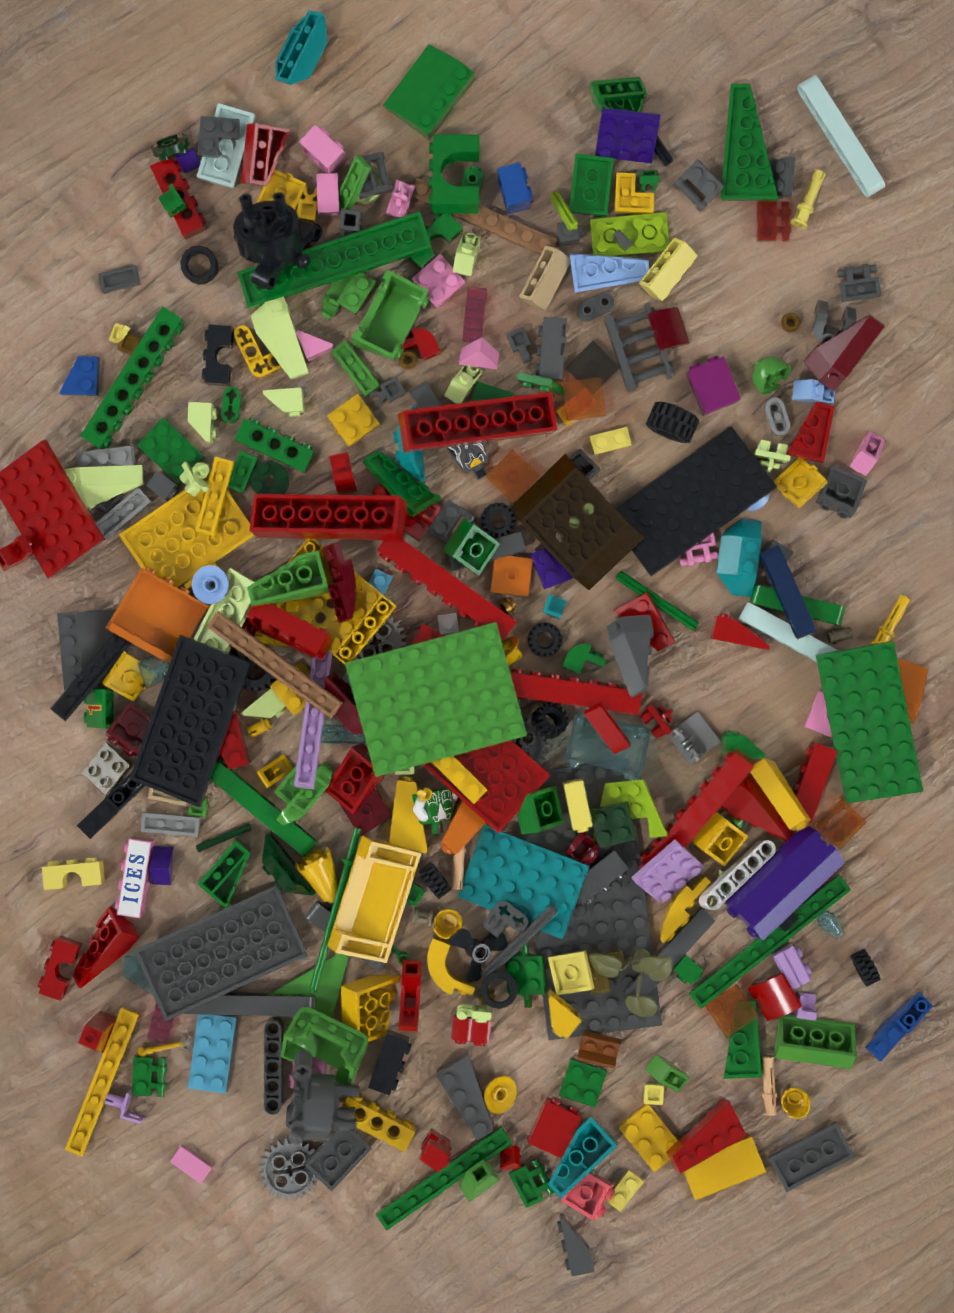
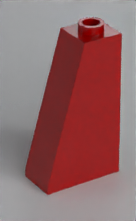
M99 1011L85 1024L78 1044L103 1054L117 1017Z

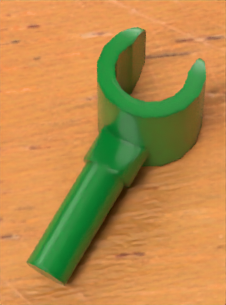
M392 945L391 950L397 955L398 962L402 965L403 961L400 958L406 956L409 959L408 953L400 951Z

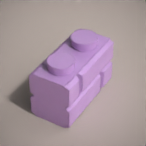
M789 943L771 953L781 973H784L792 989L811 981L809 974L812 972L807 963H802L800 957L803 955L798 946L794 947L792 943Z

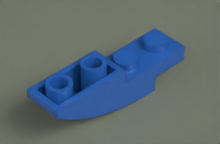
M918 992L875 1032V1037L865 1048L881 1062L902 1037L914 1029L933 1005Z

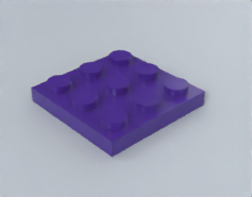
M602 108L595 156L652 163L660 114Z

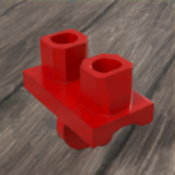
M648 704L645 707L646 710L639 717L645 724L652 719L657 722L658 725L650 730L656 739L665 734L669 735L672 731L663 719L665 718L668 723L673 721L669 715L673 712L672 708L666 710L663 705L659 706L658 710L661 712V715H659L652 704Z

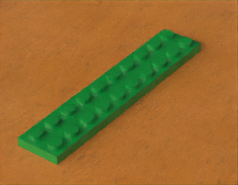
M419 211L303 250L302 253L307 254L310 258L309 266L305 269L297 267L296 263L286 266L281 271L276 286L270 291L251 282L252 273L257 266L237 273L248 309L251 310L262 306L265 302L281 297L287 298L432 250L421 212Z

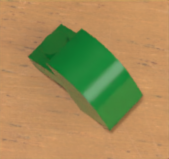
M579 644L568 651L562 667L580 674L586 660L604 667L607 660L603 659V654L594 650L592 654L589 653L592 645Z

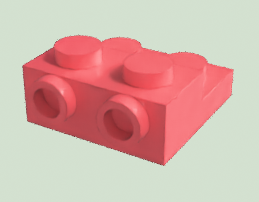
M590 1172L561 1201L594 1221L598 1217L602 1218L607 1208L604 1205L614 1195L615 1190L612 1189L614 1184L600 1175H594Z

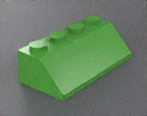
M790 1014L781 1016L777 1021L774 1042L775 1058L851 1069L856 1059L855 1024L817 1018L816 1021L797 1018L795 1015Z

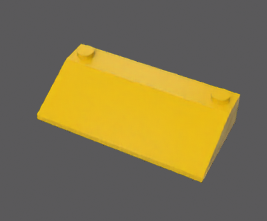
M362 836L327 946L335 953L387 963L422 853L379 839Z

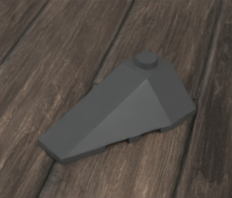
M650 615L620 617L607 626L609 642L631 697H635L648 689L650 667L647 664L648 655H651L652 649L649 648L650 639L653 638L654 633Z

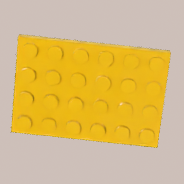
M210 473L205 477L207 484L209 481ZM186 489L120 533L119 536L141 568L145 570L147 567L157 572V577L163 579L165 576L174 582V587L179 588L191 580L200 568L211 565L213 562H218L255 536L249 531V520L228 489L215 537L195 531L205 492L200 490L196 496H193Z

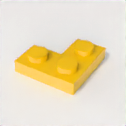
M616 173L615 213L652 214L654 212V193L635 192L636 173Z

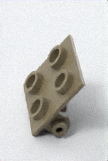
M105 743L82 773L107 795L120 782L119 779L123 778V774L130 769L131 762L127 759L124 760Z

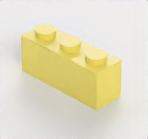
M673 238L639 282L640 286L652 298L663 301L670 294L676 283L681 280L686 270L692 266L698 255L685 241Z

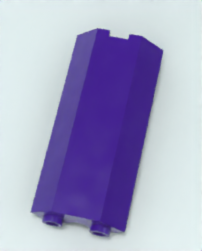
M807 825L804 829L798 831L724 902L727 906V913L732 918L737 917L742 920L747 926V933L751 937H757L763 941L845 863L837 849L832 844L828 846L821 839L822 835L814 828Z

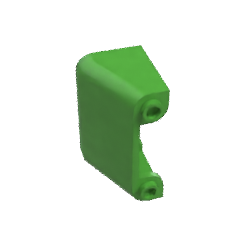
M386 270L382 278L384 280L381 286H379L378 292L362 323H360L359 330L356 329L352 336V345L394 361L396 358L400 359L404 351L401 347L421 308H426L430 298L427 297L429 290Z
M303 1007L297 1011L284 1034L280 1057L294 1062L295 1054L298 1051H308L313 1057L338 1068L335 1076L336 1082L352 1085L366 1051L368 1038L364 1033L312 1008Z

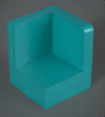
M549 594L542 612L561 619L567 601Z

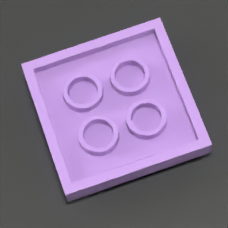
M674 840L631 878L638 886L659 903L663 904L678 890L682 889L693 877L697 876L705 866L677 840Z

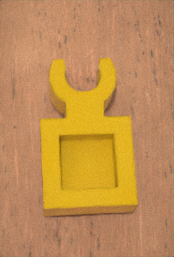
M305 186L303 190L305 199H299L298 219H305L315 223L318 211V204L314 201L317 198V188L314 189L312 195H309L308 187Z

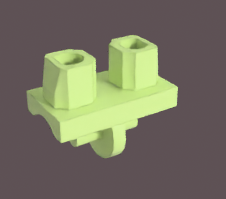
M760 440L753 455L756 458L768 460H761L760 464L766 467L767 473H771L772 468L779 469L780 467L779 463H773V461L782 463L790 461V455L786 454L788 445L778 443L776 453L769 452L770 441Z
M185 461L182 464L184 472L179 478L187 485L185 487L186 491L193 496H196L200 490L207 492L210 489L205 480L210 470L208 465L201 462L196 463L194 467H190L188 462Z

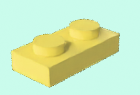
M627 427L590 436L594 455L632 446Z
M628 1168L613 1187V1190H615L614 1195L607 1202L621 1212L644 1183V1180Z

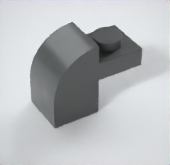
M341 209L340 238L362 231L361 211Z

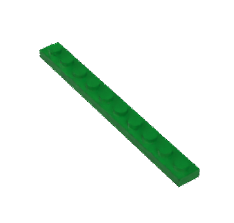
M837 874L794 911L799 920L787 932H784L778 926L763 941L759 938L755 939L692 989L689 995L702 1009L850 892L849 886Z

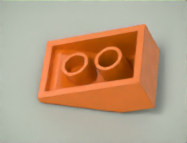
M898 658L910 723L914 724L921 705L929 669Z

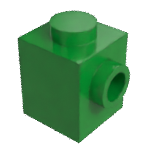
M686 954L672 968L677 973L676 977L684 984L686 982L691 985L693 982L697 983L703 976L702 967Z

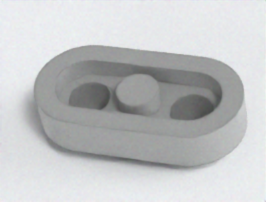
M779 398L769 399L764 406L770 430L776 436H783L790 430V422L785 405ZM771 405H775L777 407L776 412H773L771 410ZM778 423L782 424V430L776 428Z

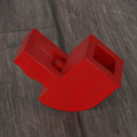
M422 328L411 329L414 337L410 338V336H407L401 347L404 351L418 347L423 361L441 355L433 334Z
M348 452L329 456L338 495L358 492Z
M24 535L18 536L13 543L0 549V566L4 572L33 556L32 544L29 539H26Z

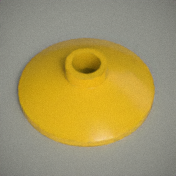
M498 1076L488 1084L484 1094V1102L490 1112L501 1114L511 1108L517 1096V1087L513 1079L508 1076Z

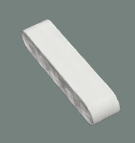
M761 840L753 844L700 895L699 904L701 907L710 910L719 908L775 854V844L769 840ZM763 844L767 846V852L765 854L762 852ZM750 857H752L754 860L752 866H749L748 859ZM736 870H739L740 872V878L738 880L735 878L734 875ZM723 883H725L727 886V889L724 893L721 890V885ZM709 896H712L713 903L711 906H709L707 903V899Z

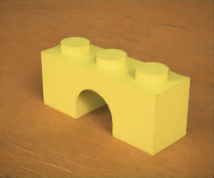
M97 857L85 858L86 861L78 862V859H68L66 863L60 864L59 860L48 861L47 865L42 867L44 890L66 887L67 876L70 872H75L81 877L82 886L105 883L103 859L97 860Z

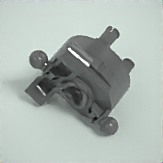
M305 1050L298 1051L295 1054L294 1071L292 1073L295 1093L293 1095V1102L286 1108V1126L291 1129L288 1135L289 1141L295 1145L300 1144L303 1140L328 1142L331 1132H338V1130L356 1132L357 1119H354L355 1107H338L341 1096L359 1097V1085L335 1082V1075L312 1073V1054Z

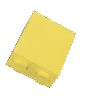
M582 778L563 781L572 829L577 830L578 833L589 831L588 827L593 826Z

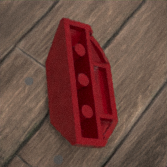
M336 673L327 676L324 679L325 689L343 702L334 717L338 718L344 728L352 734L364 735L352 689Z

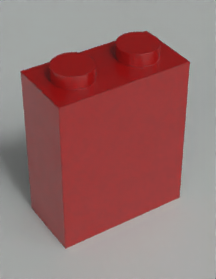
M546 1097L527 1138L528 1144L562 1159L582 1119V1114L579 1112L580 1109L573 1105L566 1106L556 1097Z

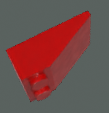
M363 742L350 748L325 790L326 793L351 814L356 813L385 776H375L368 747Z

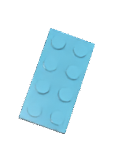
M198 1014L188 1084L189 1089L226 1094L237 1016Z

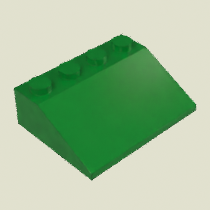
M428 44L383 104V107L429 141L473 83L475 72L459 60Z

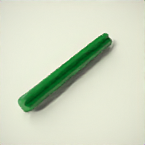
M620 571L615 578L617 581L638 595L648 592L656 607L690 630L696 629L699 624L698 621L625 572Z

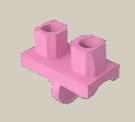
M396 180L386 214L397 218L406 216L415 186Z

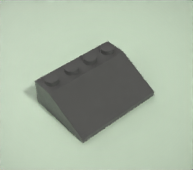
M116 609L57 614L64 691L112 636L113 632L105 627ZM110 670L105 674V676L99 681V683L94 688L106 687L104 686L102 681L105 679Z

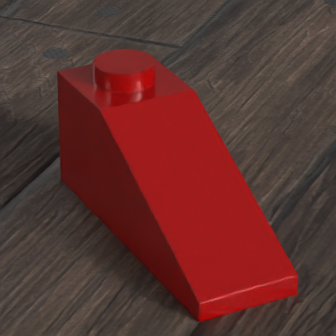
M720 613V616L714 617L710 639L769 650L770 646L740 622L731 619L732 615Z

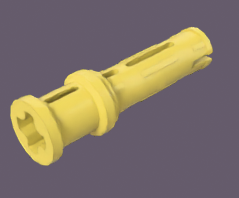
M814 170L804 198L797 205L796 215L790 222L793 226L800 229L807 228L808 218L814 211V201L826 175L823 171Z

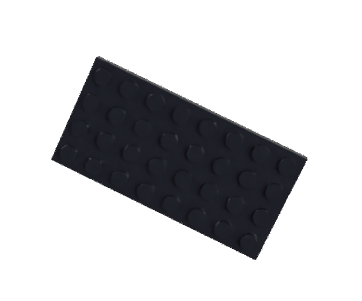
M731 426L620 504L616 509L645 537L631 551L650 577H652L777 489V486Z
M179 635L130 779L196 807H201L252 662L184 635Z

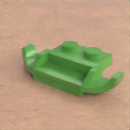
M364 273L333 282L324 294L321 315L331 320L341 306L357 315L377 282Z
M326 761L317 769L314 789L294 787L296 765L274 791V794L288 804L276 819L283 826L302 818L329 786L333 767Z

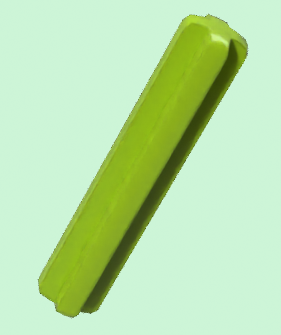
M558 191L551 192L550 200L570 231L576 230L578 222Z

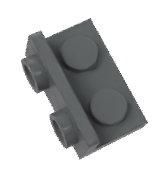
M791 156L777 160L769 158L778 198L791 197L795 158Z

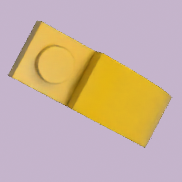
M433 935L427 955L428 969L432 979L439 988L452 995L454 988L458 989L457 992L462 995H473L475 984L454 976L446 966V956L451 944L449 941Z

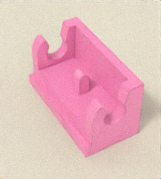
M338 173L316 174L318 214L320 217L337 216L339 213Z

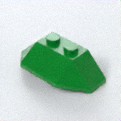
M640 77L592 81L589 87L592 102L600 113L602 108L640 112L643 101L647 96Z

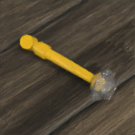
M183 1033L179 1042L154 1047L149 1046L147 1048L140 1047L137 1049V1053L144 1057L146 1054L149 1055L179 1046L190 1052V1047H193L192 1036Z

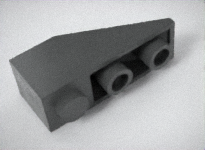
M563 1213L560 1214L561 1221H557L559 1233L563 1232L564 1235L561 1244L563 1252L567 1251L568 1258L565 1259L566 1269L571 1270L572 1276L594 1272L589 1245Z

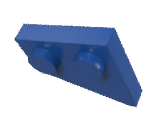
M78 356L60 390V395L98 396L99 357Z

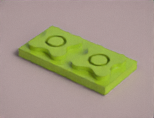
M666 212L590 219L593 255L620 257L662 253L669 245ZM617 230H620L632 242L631 247L626 252L612 239L613 234Z

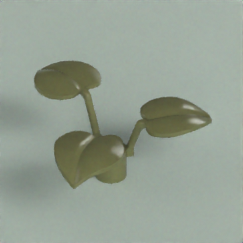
M637 949L633 958L629 957L628 961L622 966V961L615 956L596 953L589 954V960L595 971L605 977L618 976L619 971H623L631 963L632 969L639 972L636 996H627L625 1001L626 1007L631 1013L640 1017H651L656 1014L658 1009L656 1001L649 996H640L642 975L644 972V974H648L655 981L668 979L672 971L671 956H650L649 952L645 949Z

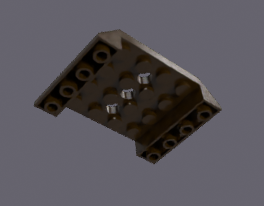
M565 453L511 506V509L520 522L565 570L586 589L591 590L645 537L632 523L630 524ZM587 503L594 506V512L590 515L584 512V506ZM572 517L579 518V527H571L570 520ZM559 530L566 533V539L562 542L556 538V533Z

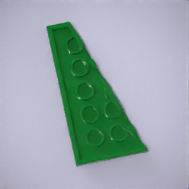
M750 83L731 84L722 183L725 187L721 190V200L779 201Z

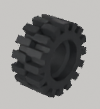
M504 503L490 504L485 508L481 515V525L485 533L495 538L510 534L515 526L513 510ZM495 513L503 514L506 519L504 526L500 528L494 527L490 521L492 515Z
M539 623L528 634V646L538 656H552L559 651L562 645L560 630L551 623ZM542 632H547L552 636V643L548 647H541L537 642V638Z
M545 702L532 714L531 721H534L532 726L537 727L536 733L540 731V736L543 737L545 735V739L558 737L569 725L567 722L569 718L565 717L567 712L562 711V706L558 708V703L556 702L554 704L553 702ZM546 715L553 719L555 726L549 724Z
M431 862L418 872L427 887L430 888L438 899L452 890L441 872Z
M865 949L850 955L852 963L866 987L881 980L874 962Z

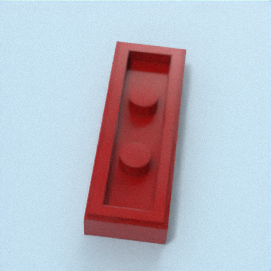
M602 703L584 710L586 718L614 754L631 747V742Z

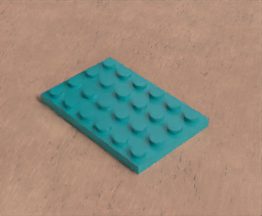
M483 825L463 879V890H459L457 897L491 911L498 902L507 901L528 917L529 925L550 905H553L558 909V913L540 931L564 939L590 866L503 831L497 833L492 827ZM507 905L500 907L502 910L501 915L508 914L510 916L511 913L507 911ZM516 917L513 918L514 920L523 923V917L519 919Z

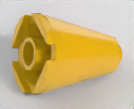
M325 847L326 851H322L320 848L308 853L306 857L303 856L300 864L298 862L295 863V868L324 902L332 903L334 902L339 883L331 851L328 847Z

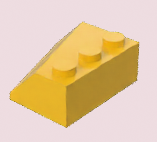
M369 975L341 986L342 1023L364 1033L368 1038V1042L385 1036L391 1016L389 1011L391 1000H394L396 995L393 991L395 983L399 982L400 976Z

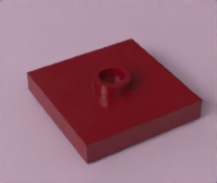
M374 789L355 814H351L340 804L352 825L362 829L360 837L393 816L376 789Z

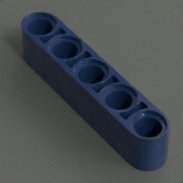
M777 545L759 553L796 639L799 640L816 632L814 623L780 547Z

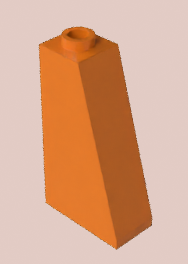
M462 800L439 842L442 845L441 849L447 855H456L486 823Z

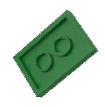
M575 154L569 209L572 213L607 217L614 158Z
M163 417L137 444L178 485L182 483L179 477L184 472L182 464L185 461L188 462L190 467H194L196 463H201L206 458Z

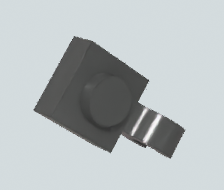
M521 327L507 333L506 337L513 353L519 351L523 364L530 362L531 358L527 347L531 346L525 328Z

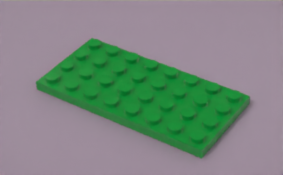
M894 641L816 654L834 749L837 750L836 758L845 803L849 804L923 792Z

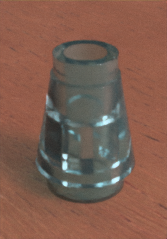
M825 911L817 918L818 925L835 939H840L845 932L833 913Z

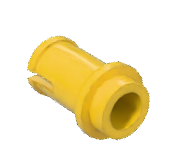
M261 718V721L247 727V731L251 733L250 737L254 738L265 731L269 732L273 726L269 718Z

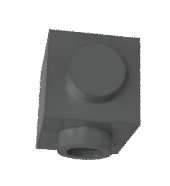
M564 222L557 223L559 247L578 244L579 237H582L581 225H578L576 230L570 231Z

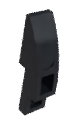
M131 773L76 825L89 839L93 838L145 787V785L131 780Z

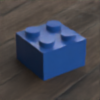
M520 162L497 168V179L507 215L528 210L533 195L531 187L526 186L528 177L525 167L522 168Z

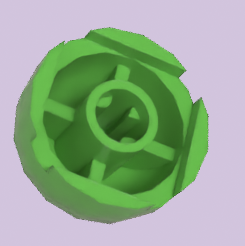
M761 358L754 365L752 381L761 394L768 395L781 386L777 383L782 378L784 380L788 378L791 368L781 358Z

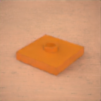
M507 556L494 560L490 592L528 597L532 559Z

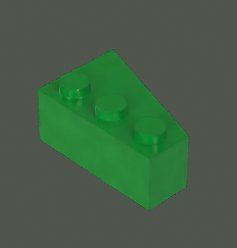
M236 837L198 880L197 885L226 909L249 858L251 848Z

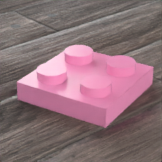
M441 254L412 278L415 284L429 290L427 297L430 298L429 301L436 309L466 284L458 273L452 272L453 267Z

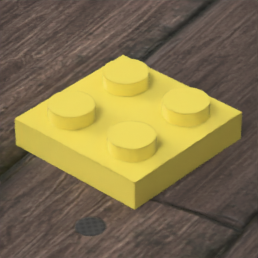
M586 950L548 957L556 995L588 991L595 988Z

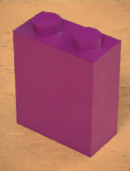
M718 356L709 358L707 360L708 363L700 365V363L694 364L689 367L690 370L686 373L703 416L741 400L724 356L718 358Z

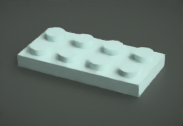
M218 103L214 117L240 120L239 140L219 139L218 158L202 157L197 179L235 189L243 162L247 124L254 123L256 115Z

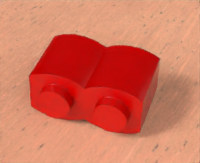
M454 1014L451 1040H455L457 1044L474 1042L475 1046L489 1044L492 1018L491 1021L487 1020L486 1023H479L472 1019V1017L460 1020L457 1014Z

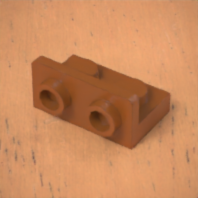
M583 1031L577 1059L614 1069L621 1039Z

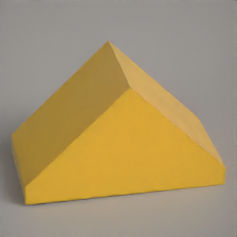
M283 754L257 771V774L268 788L288 775L293 770V766Z

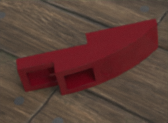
M336 542L323 547L330 569V576L334 583L328 586L329 595L332 599L338 622L342 623L353 618L356 604V579L352 560L344 559L340 542Z

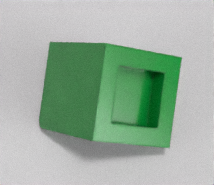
M172 184L168 185L169 191L158 197L170 218L187 208Z

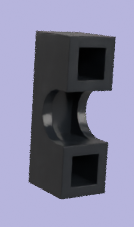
M208 324V330H205L204 335L205 341H207V349L203 351V360L206 361V367L202 369V380H205L204 382L207 385L230 387L232 367L228 364L218 363L217 354L221 349L233 348L234 329L232 326Z

